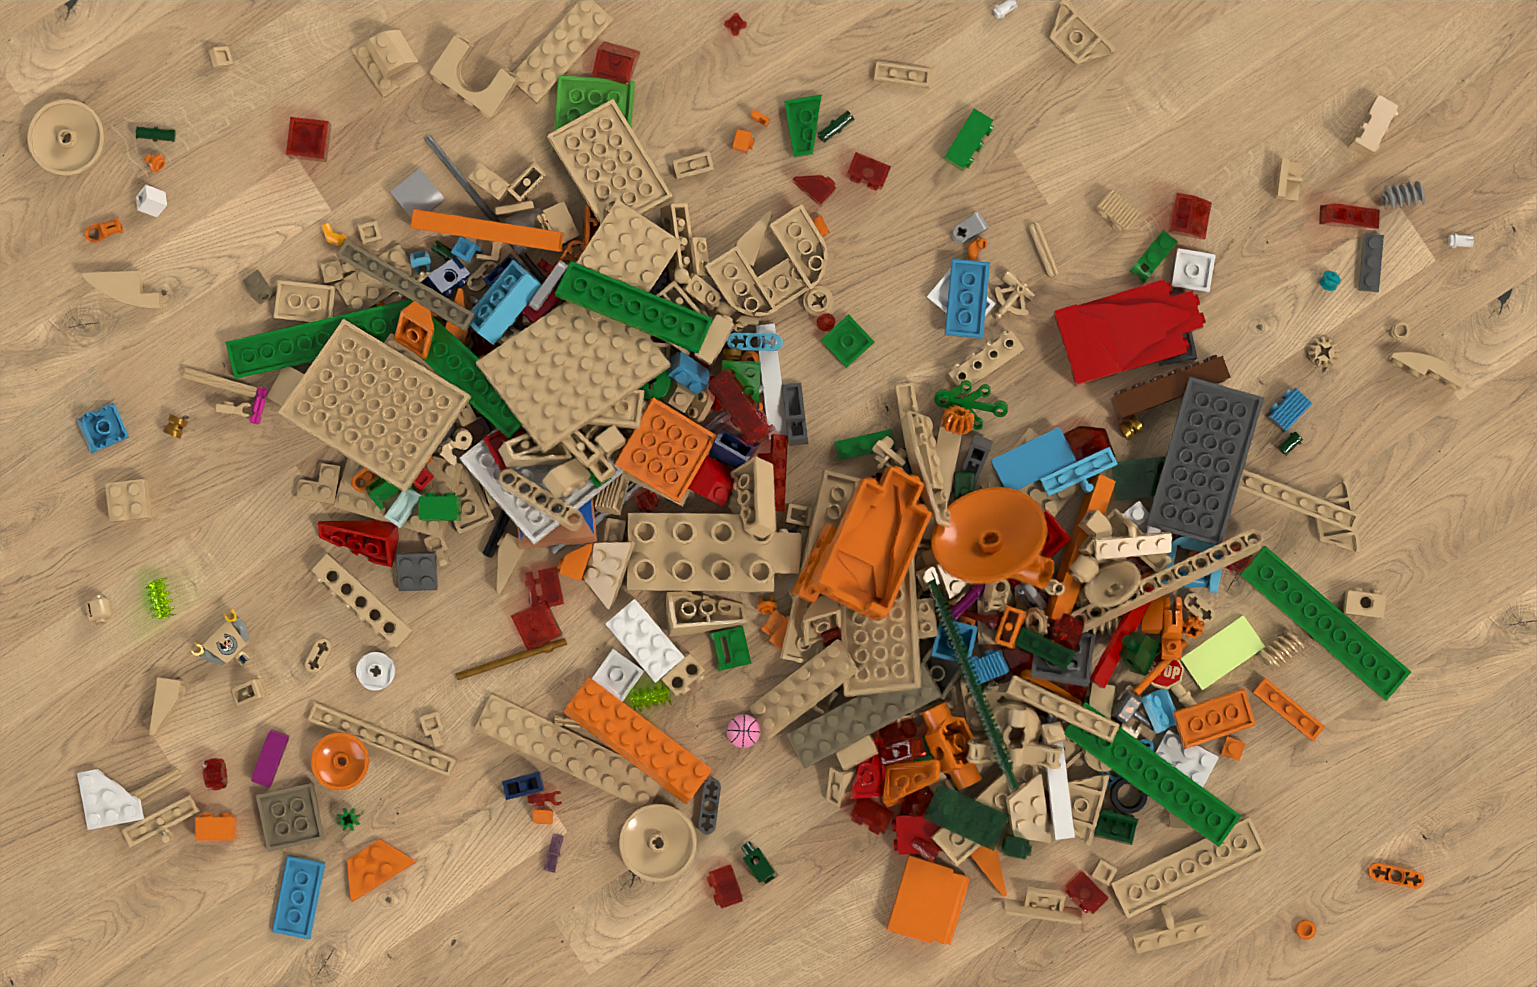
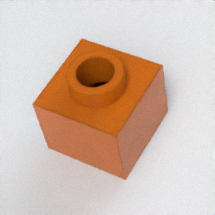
M737 129L732 150L745 154L748 153V149L752 150L755 140L752 138V132Z

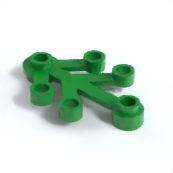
M964 380L961 382V385L950 391L941 389L934 396V402L938 407L948 409L949 406L954 407L956 405L971 410V413L974 414V423H981L980 425L974 424L973 429L975 430L983 428V419L978 417L973 409L992 412L997 417H1004L1008 413V404L1003 400H998L994 404L974 401L981 396L988 397L990 395L991 387L988 384H982L979 389L970 393L972 383ZM968 385L969 388L965 389L963 388V386ZM960 393H970L963 398L956 397Z

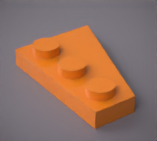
M936 759L886 766L883 802L889 804L939 781L941 762Z

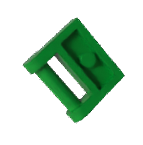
M743 626L709 634L710 639H713L718 671L752 664ZM726 636L731 657V663L727 664L720 637Z

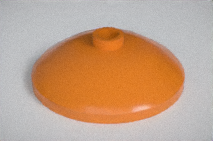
M343 732L332 733L322 738L315 746L311 756L312 771L316 779L325 787L332 790H347L358 785L366 776L369 768V754L363 742L354 735ZM341 757L345 759L343 765L339 763V758Z

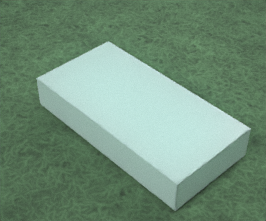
M413 489L407 490L406 493L402 491L384 517L401 528L419 503V496L422 495Z

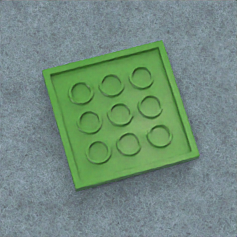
M559 75L554 131L614 99L631 127L635 81Z

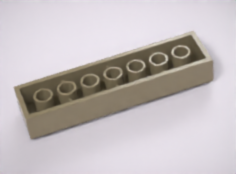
M925 661L920 663L921 688L859 695L788 733L787 736L804 769L943 696Z

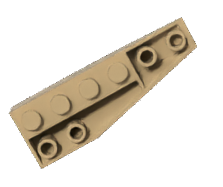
M908 411L901 420V426L912 474L919 477L920 481L925 483L920 494L927 508L932 512V516L937 524L950 527L951 515L947 508V495L943 488L944 480L940 473V459L936 452L937 444L933 437L932 421L929 417Z

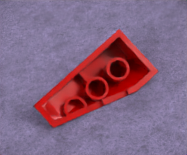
M380 520L319 521L317 523L319 538L338 547L345 546L353 550L352 553L357 556L361 554L368 557V561L374 564L388 567L393 566L399 541L398 526L394 523Z

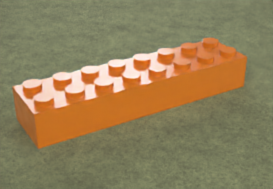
M590 677L563 711V713L686 805L712 771L710 767Z

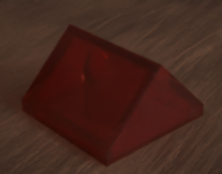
M604 41L597 49L592 75L629 86L640 51Z

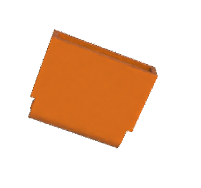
M908 855L887 930L931 944L934 940L942 944L951 945L971 878L960 873H954V869Z

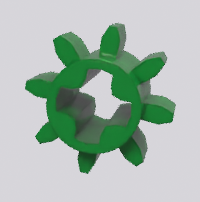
M344 808L343 815L337 814L340 818V822L337 825L342 824L344 826L343 831L347 827H350V830L353 831V825H360L357 817L361 815L354 813L355 808H352L350 812ZM351 815L353 822L346 824L347 820L344 817Z

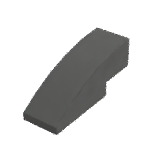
M801 383L784 384L782 389L789 446L808 444Z

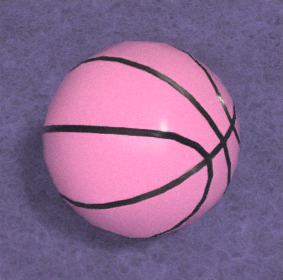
M743 714L731 719L726 732L731 744L744 749L756 744L761 731L760 725L755 718Z

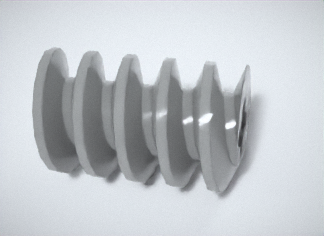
M1416 181L1414 185L1408 182L1407 185L1401 183L1399 187L1396 184L1392 185L1391 188L1388 185L1384 187L1383 205L1385 210L1388 209V204L1391 205L1392 209H1395L1396 203L1399 204L1400 208L1403 207V202H1406L1408 207H1410L1411 201L1414 202L1415 206L1418 205V200H1421L1423 205L1425 203L1424 189L1419 181Z

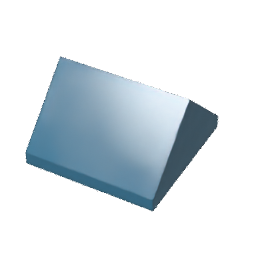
M939 621L937 627L938 636L934 638L931 656L955 662L960 661L959 659L955 660L954 657L958 655H953L952 653L956 651L955 649L951 650V647L954 645L949 646L952 640L947 641L950 635L945 636L948 630L943 631V628H946V625L941 626L944 621ZM953 622V624H958L955 629H960L957 634H962L959 638L963 637L964 640L960 642H965L966 645L962 647H967L968 650L964 652H969V655H966V657H970L978 627Z

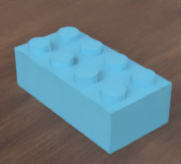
M513 260L470 311L476 315L470 324L471 327L494 345L496 341L501 339L505 330L514 323L515 318L535 296L542 284Z

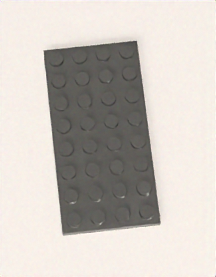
M1188 377L1147 519V526L1215 545L1223 542L1264 397Z

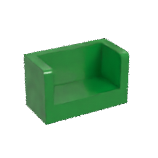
M381 477L366 486L369 497L381 511L384 509L383 502L401 490Z

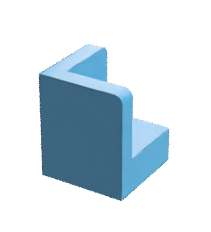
M460 236L451 253L469 263L475 251L482 253L483 250L473 242Z

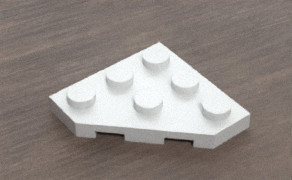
M99 769L77 773L88 830L144 819L141 800L136 796H132L114 780H110Z

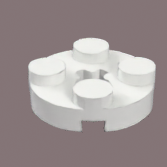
M371 652L358 662L356 675L365 688L369 690L384 689L394 680V662L384 653ZM375 665L379 666L378 668L381 670V674H377V677H374V673L371 672V668L374 669Z

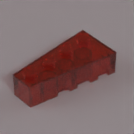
M726 368L708 381L710 385L708 389L714 396L717 395L721 408L725 412H729L732 424L736 428H740L742 431L741 436L747 444L750 443L752 446L776 430L773 424L770 426L767 424L765 413L754 407L756 404L752 396L748 393L744 394V386L730 368Z

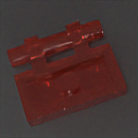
M557 566L538 570L539 578L536 579L533 577V572L525 573V586L528 587L530 596L528 600L529 604L532 605L533 611L540 610V601H544L545 608L565 604ZM541 584L543 595L537 596L535 585Z

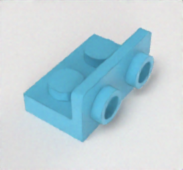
M1159 689L1141 698L1156 734L1176 725L1172 713L1176 709L1167 690Z

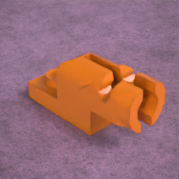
M1166 596L1163 602L1161 659L1181 660V639L1183 636L1182 598L1176 596L1174 614H1172V610H1169L1170 596Z

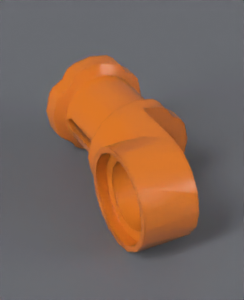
M116 217L115 220L106 223L99 222L88 226L85 230V237L92 243H98L102 239L108 238L109 235L118 232L122 234L124 231L119 217ZM97 229L99 237L91 239L89 237L90 230Z

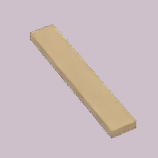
M1013 675L1005 692L1109 742L1113 741L1120 725Z

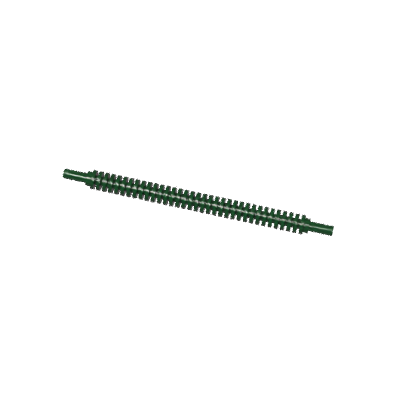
M930 580L928 583L935 598L933 606L934 608L938 607L935 610L936 612L940 611L937 616H942L939 619L940 622L944 621L941 626L946 625L943 631L948 630L945 636L950 635L947 641L952 640L949 646L954 645L951 647V650H956L952 653L953 655H958L954 658L955 660H960L956 663L957 665L961 663V666L958 668H963L960 673H965L962 678H967L964 683H969V685H966V688H971L968 690V693H973L970 695V698H975L972 700V703L975 701L977 703L974 704V707L978 706V709H975L976 712L980 711L977 715L978 717H983L979 720L980 722L984 720V723L981 725H986V728H983V730H988L985 735H990L987 740H992L989 745H994L991 747V750H996L992 753L993 755H998L994 757L995 760H1000L996 762L997 765L1001 764L998 768L1002 770V773L1005 772L1011 790L1017 789L1019 786L1012 771V764L1014 763L1013 761H1008L1011 760V756L1007 757L1009 752L1005 753V750H1008L1007 747H1002L1006 744L1005 742H1000L1004 739L1003 737L999 739V736L1002 734H997V731H1000V729H995L998 724H993L996 719H991L994 714L990 715L989 712H992V709H987L991 706L990 704H985L989 701L988 699H983L987 696L986 694L982 696V693L985 691H980V688H983V686H978L981 683L980 680L976 681L979 676L974 677L977 671L972 672L975 669V666L970 667L973 661L968 662L971 656L966 657V655H969V652H964L968 649L967 647H962L966 645L965 642H960L964 639L963 637L959 638L962 635L961 633L957 634L960 629H955L958 626L957 623L953 624L956 619L951 620L954 614L949 615L952 609L947 610L950 604L945 605V603H948V599L946 600L944 596L942 597L936 580Z

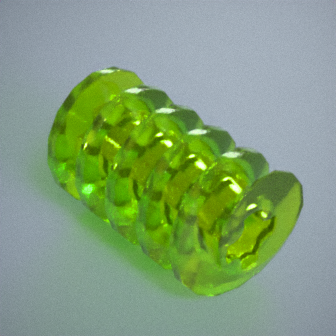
M167 577L150 581L144 586L145 589H150L146 596L153 597L148 600V604H154L150 611L156 612L152 615V619H165L176 615L170 613L175 607L168 606L173 599L166 598L171 594V592L165 591L169 584H163Z
M662 682L660 689L657 684H654V689L652 690L648 685L646 692H644L642 687H639L638 693L634 689L631 690L634 711H636L637 707L642 712L643 706L650 710L651 704L657 709L659 702L663 707H665L666 701L672 705L669 688L664 682Z

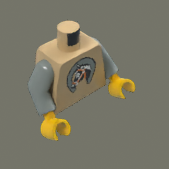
M230 608V611L233 613L230 616H227L224 612V617L227 621L202 646L198 642H194L198 646L196 651L190 649L194 655H199L211 663L220 665L230 664L236 660L241 666H244L250 660V657L244 652L245 648L249 645L247 642L249 639L247 627L236 616L233 608Z

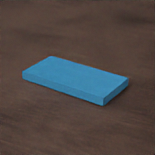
M952 259L945 324L946 336L983 339L990 262Z
M1060 427L991 460L1003 487L1019 490L1076 462Z
M287 856L272 929L273 933L311 939L326 863Z

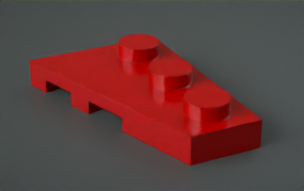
M883 738L873 739L879 753L857 764L850 799L881 797L884 795L886 771Z

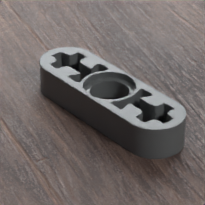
M714 778L708 779L703 787L698 824L699 830L703 834H711L716 828L721 784ZM711 782H715V786H718V789L713 792V796L717 795V800L710 797L705 798V794H710V789L707 788V785H710ZM713 801L715 803L714 811L707 812L704 809L705 802ZM703 813L715 815L714 819L710 817L709 823L713 827L709 828L708 831H705V827L701 825L706 822V817H702Z

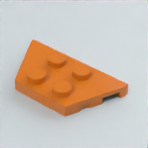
M379 839L347 860L351 901L357 900L416 861L382 839Z

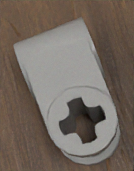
M977 212L958 224L953 229L951 237L954 242L961 244L983 233L989 226L981 213ZM959 231H960V232H962V231L965 232V234L963 235V237H962V236H959V237H958V236H957V233H958Z

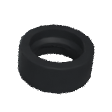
M1120 778L1111 788L1110 798L1112 804L1123 813L1132 814L1140 811L1145 806L1148 796L1140 791V799L1137 804L1130 807L1124 806L1118 800V791L1123 785L1131 783L1124 778Z

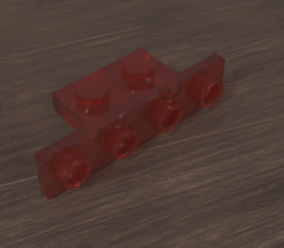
M772 434L770 453H758V458L773 464L775 511L784 512L788 436Z

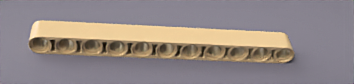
M1254 529L1246 531L1141 580L1133 594L1136 598L1131 601H1124L1115 609L1090 604L1073 612L1069 618L1071 630L1077 634L1084 633L1258 552L1262 547L1261 533ZM1256 539L1258 542L1253 544L1249 540ZM1239 547L1240 550L1234 552L1231 550V548ZM1221 555L1223 556V558L1220 560L1214 559V556ZM1198 563H1204L1206 566L1203 568H1198L1196 565ZM1181 571L1188 572L1186 576L1179 575ZM1164 579H1169L1171 581L1169 584L1161 583V581ZM1151 587L1153 591L1145 592L1144 589ZM1096 611L1101 613L1098 617H1093L1091 615L1093 612ZM1076 620L1083 621L1081 625L1074 624Z

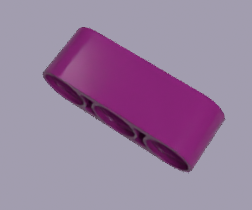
M273 729L269 731L252 775V782L268 788L271 787L286 749L289 735Z

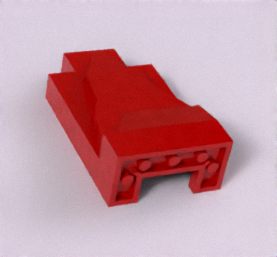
M1165 279L1087 303L1075 304L1055 310L1054 317L1064 343L1075 386L1078 387L1186 354L1189 344L1187 338H1183L1182 335L1203 329V324L1206 323L1203 312L1199 313L1198 305H1200L1198 295H1194L1192 290L1170 297V294H1172L1171 285L1169 282L1166 283Z

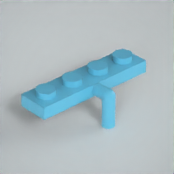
M1110 447L1041 478L1040 482L1047 497L1077 483H1080L1085 493H1089L1093 490V485L1088 484L1086 479L1116 466L1117 461Z

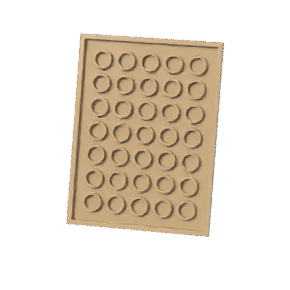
M568 301L476 362L478 368L543 453L670 367L668 360L645 332Z
M343 319L278 414L406 493L471 399V396Z

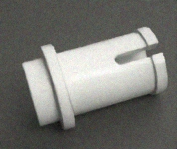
M1007 0L999 6L995 5V8L992 10L997 19H1003L1004 15L1017 9L1018 5L1015 0Z
M1453 233V235H1449L1448 245L1452 246V248H1456V246L1472 248L1474 240L1471 241V239H1474V236Z

